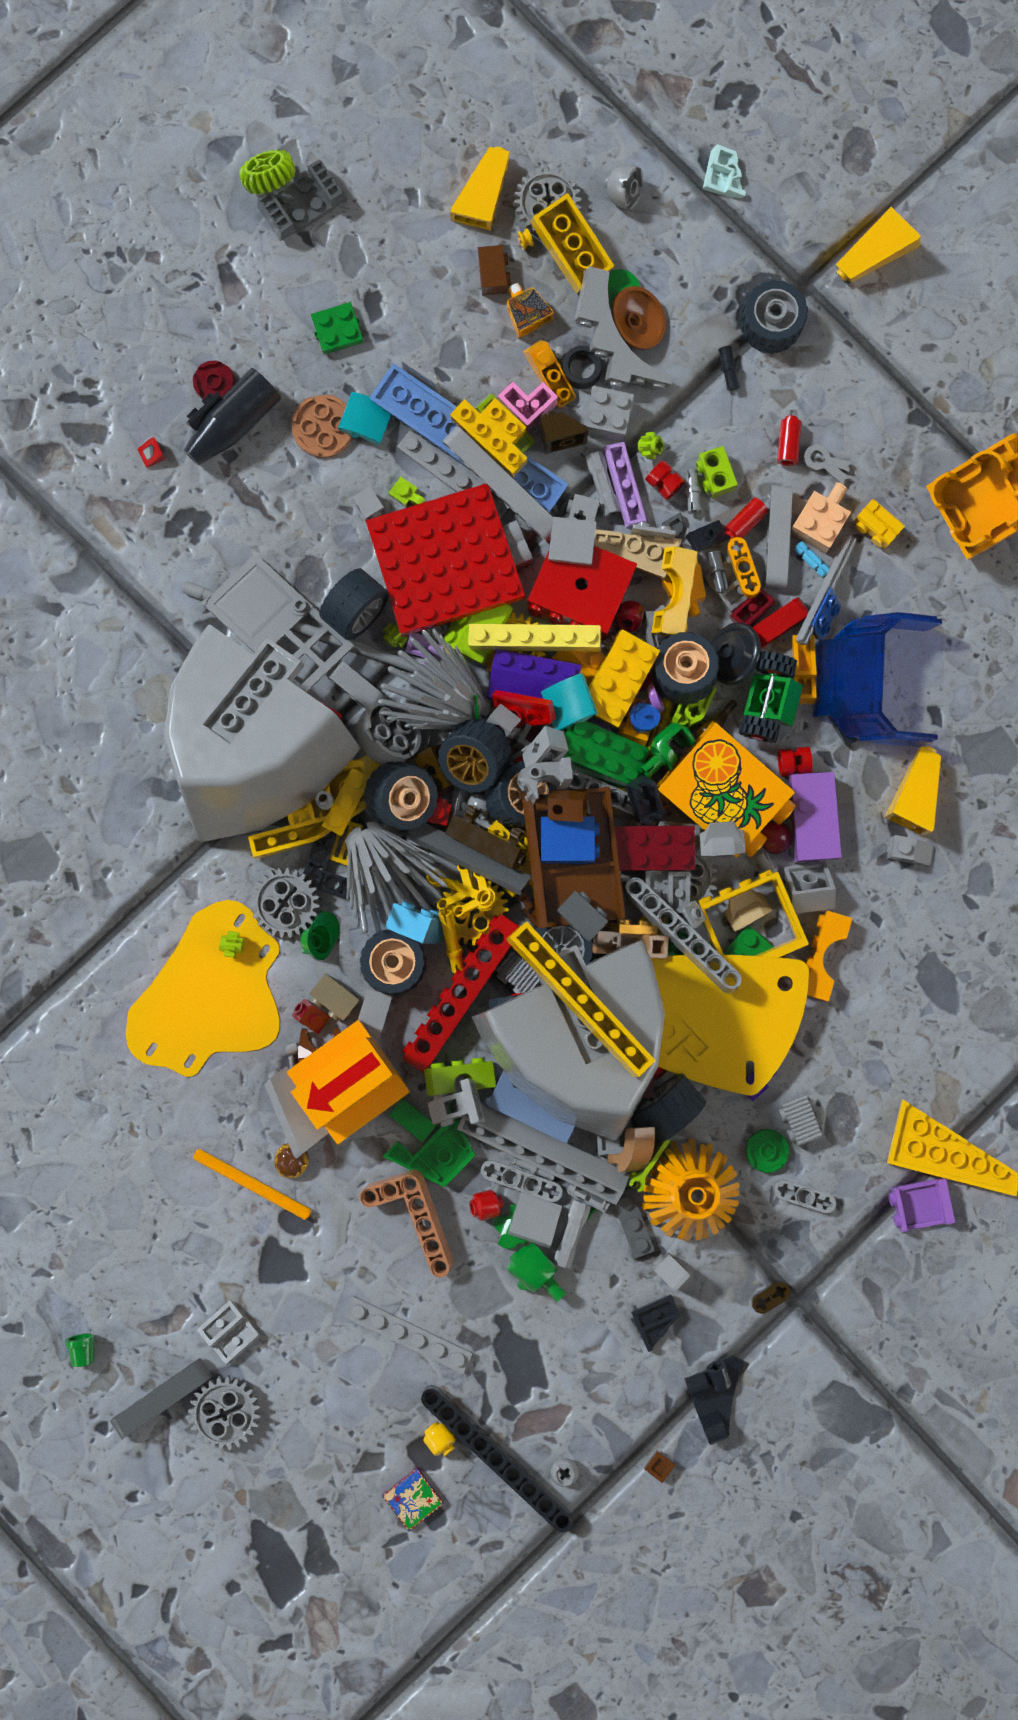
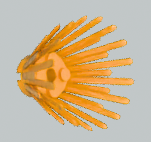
M688 1139L689 1146L687 1143L682 1144L686 1158L685 1161L677 1143L672 1141L669 1144L673 1152L671 1149L665 1150V1154L672 1164L661 1154L658 1160L663 1165L656 1161L653 1167L658 1171L651 1169L648 1173L658 1180L645 1177V1183L649 1185H645L642 1190L660 1195H644L643 1199L648 1203H641V1207L643 1210L666 1207L649 1213V1216L653 1219L650 1221L653 1226L672 1218L661 1228L668 1237H671L682 1225L683 1227L677 1236L680 1240L690 1241L695 1226V1240H701L702 1236L703 1239L708 1238V1224L713 1235H716L719 1232L717 1226L720 1230L725 1226L721 1219L727 1223L732 1220L725 1212L733 1215L736 1209L732 1207H737L739 1204L738 1200L726 1199L739 1196L740 1191L736 1190L740 1187L739 1182L725 1186L737 1177V1173L733 1166L730 1165L720 1175L728 1157L725 1154L722 1156L720 1152H717L711 1165L713 1145L707 1143V1148L706 1145L700 1144V1157L698 1161L695 1140ZM696 1189L701 1190V1198L693 1201L691 1199L692 1192Z

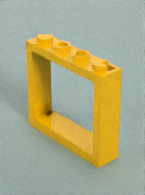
M771 869L760 873V878L754 881L751 878L739 882L740 887L732 890L731 887L719 891L720 895L712 898L710 895L699 900L700 904L698 905L706 917L702 924L712 947L720 955H724L705 909L770 881L774 886L795 939L755 956L779 958L809 945L778 872H771Z

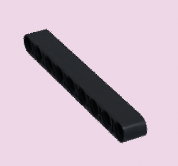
M429 1385L424 1388L421 1401L425 1408L555 1530L564 1533L571 1529L573 1525L572 1514L566 1506L439 1387ZM428 1392H434L438 1398L434 1402H429L425 1395ZM450 1407L453 1409L454 1414L451 1417H445L441 1412L442 1409ZM465 1422L469 1424L470 1430L465 1433L461 1432L458 1429V1425ZM477 1438H483L487 1444L479 1448L474 1444V1441ZM499 1453L503 1459L499 1463H494L491 1460V1456ZM510 1469H516L519 1471V1475L516 1478H510L507 1472ZM527 1484H532L536 1490L528 1494L523 1488ZM543 1500H549L552 1502V1506L548 1509H543L540 1503ZM560 1515H565L569 1518L565 1524H559L556 1519Z

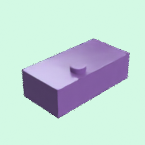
M834 772L790 775L787 778L788 786L795 793L789 800L796 805L790 814L794 863L832 861L842 858Z

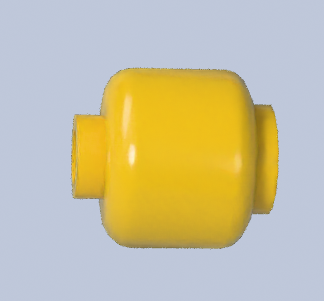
M437 1421L424 1432L425 1437L423 1441L433 1455L439 1456L443 1454L447 1456L455 1449L453 1444L456 1442V1436L444 1424H439Z

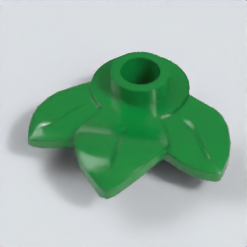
M514 1204L510 1205L509 1216H499L492 1221L495 1229L502 1235L498 1245L506 1249L514 1248L519 1243L525 1244L530 1242L508 1234L516 1208Z

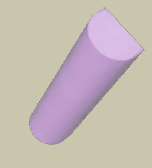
M625 442L604 446V454L625 528L632 529L633 524L647 523Z

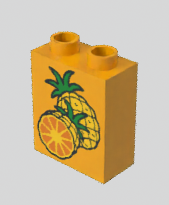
M713 721L697 738L696 743L675 763L673 769L669 770L657 784V788L662 794L704 830L708 828L710 823L734 821L739 829L744 830L745 854L748 857L753 856L765 843L767 838L760 831L772 819L778 825L781 824L796 807L789 800L795 792ZM733 854V856H735L736 858L740 855V854Z

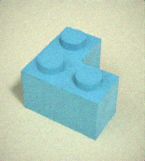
M403 901L402 904H393L385 928L422 944H440L443 930L438 911L432 909L430 911L426 909L419 911L414 909V904Z

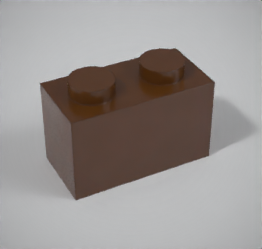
M503 245L478 247L482 296L507 293V286L511 285L510 272L505 270V265H509L508 253L503 252Z

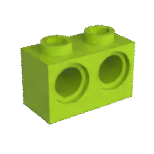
M724 446L700 453L696 467L698 473L703 474L705 480L703 481V487L705 492L710 494L711 499L735 491L738 484ZM714 460L717 466L711 467L706 461ZM714 480H722L724 482V486H716L714 484Z

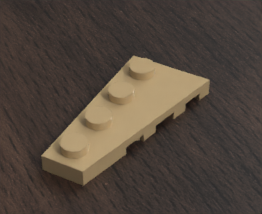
M597 529L594 539L595 546L637 563V570L666 580L668 575L661 569L664 549L673 546L680 547L682 542L678 538L666 539L660 536L648 537L642 536V534L630 535Z

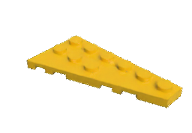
M901 1100L887 1159L888 1164L1017 1196L1018 1173L974 1146L907 1101Z

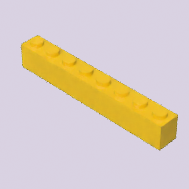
M527 921L506 939L633 1077H640L656 1061Z

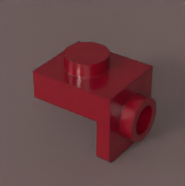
M305 998L295 1006L294 1013L292 1014V1017L318 1035L330 1019L328 1014Z

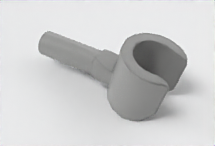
M550 346L558 363H563L565 357L563 348Z
M296 1042L287 1044L285 1049L290 1069L295 1066L294 1054L298 1053Z

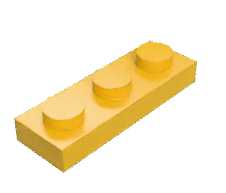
M353 768L351 769L322 827L342 837L364 795V789L366 788L368 778H370L369 776Z

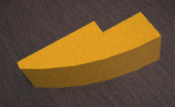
M793 635L792 657L798 661L793 680L803 685L799 704H814L817 698L815 638L812 635L807 645H800L796 642L797 635Z

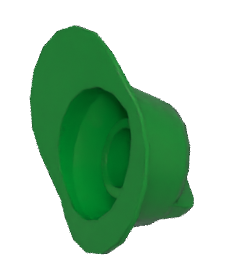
M331 912L318 914L311 927L304 930L301 935V952L303 954L313 956L317 960L328 958L340 932V925L334 914Z

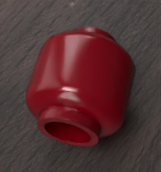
M628 600L623 602L615 617L617 626L626 632L637 631L641 628L645 618V609L636 601Z

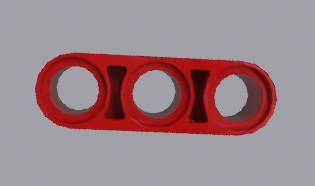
M800 597L793 599L752 627L759 635L761 648L767 646L806 619L809 610Z

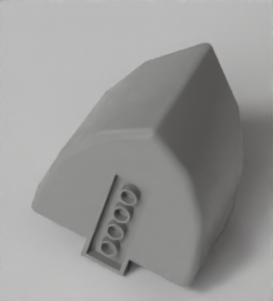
M210 624L194 642L170 686L164 732L177 783L196 838L200 842L260 831L302 808L318 792L322 791L360 750V746L332 710L292 683L304 667L299 659L269 638H266L257 651L251 654Z
M643 940L621 947L588 964H585L577 945L557 953L656 1060L640 1077H633L538 974L541 986L472 1017L482 1040L514 1086L555 1119L611 1140H618L621 1137L659 1064L665 1010L653 963Z

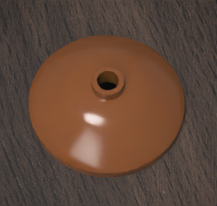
M638 286L627 287L616 295L612 303L611 314L615 326L625 343L638 350H647L656 346L662 340L666 329L665 313L658 299L650 291Z

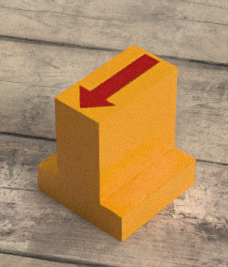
M361 1020L354 1022L286 1072L296 1086L291 1091V1094L315 1128L318 1130L325 1127L337 1145L411 1092Z

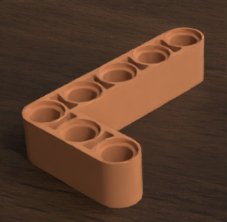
M410 1170L368 1184L360 1193V1201L366 1207H374L404 1197L431 1273L439 1278L446 1276L453 1267L454 1261L422 1173L418 1170ZM408 1178H413L417 1185L411 1186L408 1183ZM388 1184L395 1186V1193L389 1191ZM368 1191L374 1192L376 1199L370 1198ZM415 1199H421L424 1207L418 1206L415 1203ZM422 1220L430 1221L432 1227H426ZM430 1240L436 1241L439 1244V1248L431 1246ZM437 1261H443L446 1264V1268L439 1267Z

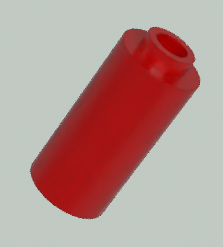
M788 415L785 419L781 420L777 463L780 465L794 466L798 464L802 421L797 416Z
M754 497L724 527L726 531L724 534L730 537L728 538L729 540L735 537L744 538L769 513V509L760 499Z

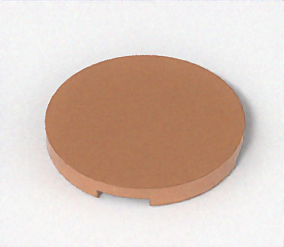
M327 394L309 397L299 404L292 417V434L297 445L305 453L318 458H329L340 454L350 445L353 437L337 429L346 403L335 396Z

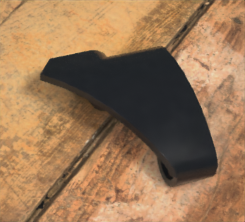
M734 1355L710 1363L705 1371L684 1378L709 1445L728 1439L733 1398L744 1364L743 1360Z

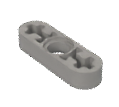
M784 1179L778 1180L773 1186L774 1195L781 1200L822 1213H830L836 1207L835 1198L826 1192ZM786 1184L787 1189L794 1191V1186H796L794 1200L790 1199L792 1194L784 1193L781 1196L778 1187H783ZM802 1190H807L810 1193V1200L806 1203H802L798 1198ZM815 1193H818L816 1198L825 1200L828 1197V1201L831 1202V1205L826 1206L825 1209H822L823 1205L815 1202V1206H811L815 1200Z

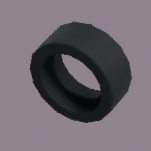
M576 346L566 353L563 359L562 370L572 387L587 389L599 381L602 373V359L595 356L594 352H590L589 346ZM578 356L588 357L593 361L595 370L588 378H577L570 371L571 361Z

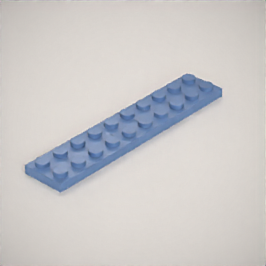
M393 363L369 399L465 465L442 442L457 426L450 419V414L457 406ZM524 454L528 458L527 463L513 479L550 513L569 484Z

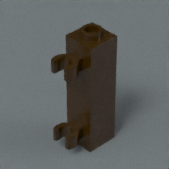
M468 805L465 816L453 815L445 835L511 869H519V867L523 866L527 858L526 852L528 849L519 845L525 834L524 830L513 827L509 839L474 822L481 811V808L475 805Z

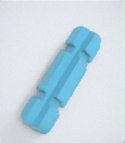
M801 541L794 550L799 555H802V558L813 569H816L821 577L827 575L830 567L826 563L823 564V560L812 549L809 550V546L805 542Z

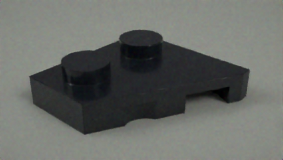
M671 1294L631 1311L648 1352L653 1350L655 1344L666 1334L669 1327L680 1316Z

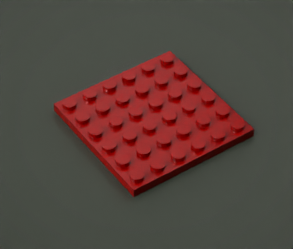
M486 483L365 520L401 637L526 599L489 485Z

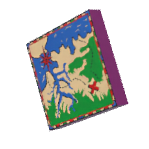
M418 1467L382 1494L384 1500L408 1532L444 1504L442 1498Z

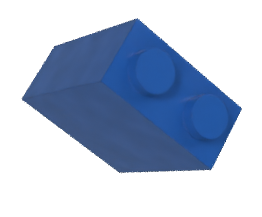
M541 817L542 864H595V858H599V845H595V836H599V823H595V817H585L583 822L549 820L548 817Z

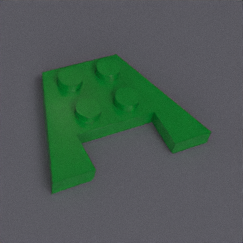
M456 1118L453 1125L441 1127L414 1156L400 1141H397L383 1157L409 1170H418L425 1178L446 1187L476 1155L465 1133L457 1129L459 1121Z

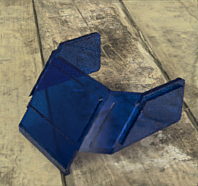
M902 612L869 615L852 620L834 636V639L817 641V675L815 678L817 698L813 704V717L831 716L848 738L859 739L860 742L921 747L938 740L937 734L898 731L882 712L885 634L892 628L925 632L941 625L942 619H937V616Z

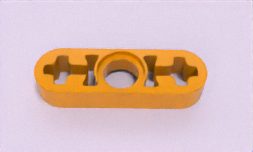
M732 538L728 543L727 552L740 590L747 598L756 597L760 592L761 583L747 543L743 538ZM734 544H737L738 547L742 546L740 558H738L737 550H732ZM742 562L750 566V570L746 573L740 572L738 569V565ZM749 576L751 585H756L752 592L750 589H746L748 585L746 578Z

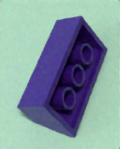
M496 649L487 699H492V694L495 690L543 698L541 691L567 678L580 674L581 665Z

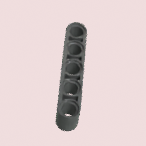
M199 1358L116 1415L110 1422L120 1438L124 1439L213 1376L201 1358Z

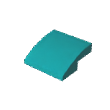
M351 392L337 429L355 439L360 436L378 446L381 443L391 414L369 399L370 396Z
M583 673L567 678L541 691L543 699L552 700L556 717L552 722L554 729L563 731L575 723H582L598 714Z

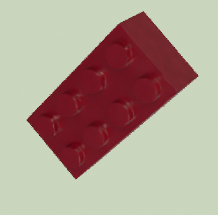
M694 825L614 826L620 870H695Z

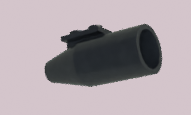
M250 368L222 397L218 392L214 395L210 392L201 401L204 405L199 410L195 407L186 416L189 419L186 424L194 430V433L185 446L184 452L198 466L237 444L281 400V396L262 374L254 368Z

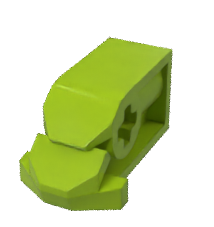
M713 687L712 692L705 699L697 703L679 704L670 724L679 723L688 729L698 726L703 720L717 688ZM692 711L696 713L695 717L690 716Z

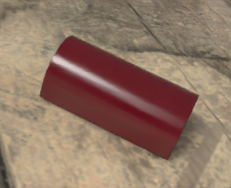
M761 587L756 597L748 598L730 614V619L733 623L742 622L751 626L776 601Z

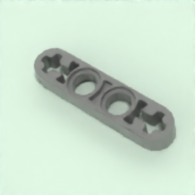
M487 1160L481 1166L482 1176L489 1181L549 1202H556L562 1196L561 1186L546 1178L494 1160ZM490 1164H493L494 1169L500 1171V1167H504L505 1170L502 1173L501 1181L497 1180L498 1174L492 1173L491 1176H488L487 1171L484 1170L485 1166L489 1167ZM508 1171L516 1172L518 1178L515 1183L510 1184L506 1182L505 1174ZM530 1178L538 1181V1187L534 1191L528 1190L525 1186L526 1181ZM542 1181L546 1182L544 1186L551 1189L552 1186H556V1191L559 1194L554 1195L553 1198H550L549 1193L543 1191V1195L538 1194L542 1187Z

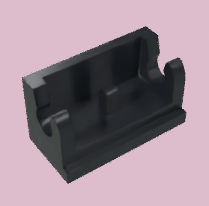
M641 775L625 785L636 822L653 826L651 819L656 818L663 821L667 818L655 781Z

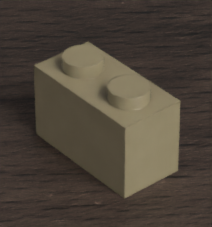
M326 973L309 993L313 997L311 1001L320 1008L324 1005L329 1009L328 1015L337 1022L340 1019L345 1021L361 1001Z

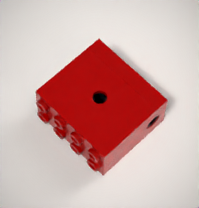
M595 545L593 547L591 566L548 561V551L527 600L529 614L536 618L545 617L553 625H600L601 641L607 639L618 609L635 574L637 563Z

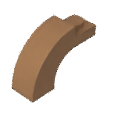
M600 931L593 938V953L609 954L621 947L643 940L650 958H667L669 936Z
M655 1127L625 1128L624 1148L620 1154H609L608 1163H616L618 1173L643 1170L649 1164L653 1154Z

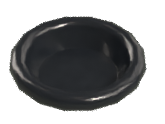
M742 622L730 623L720 629L711 642L719 656L717 681L725 685H736L748 679L756 670L761 658L760 638L752 626Z

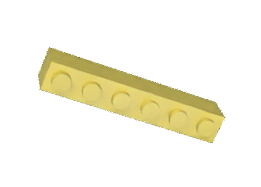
M469 624L468 646L471 650L601 652V626Z

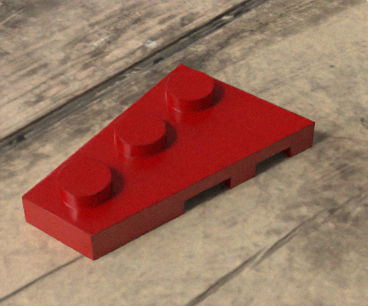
M495 690L492 694L495 709L502 704L521 719L517 728L524 724H530L531 726L550 724L556 719L552 700Z

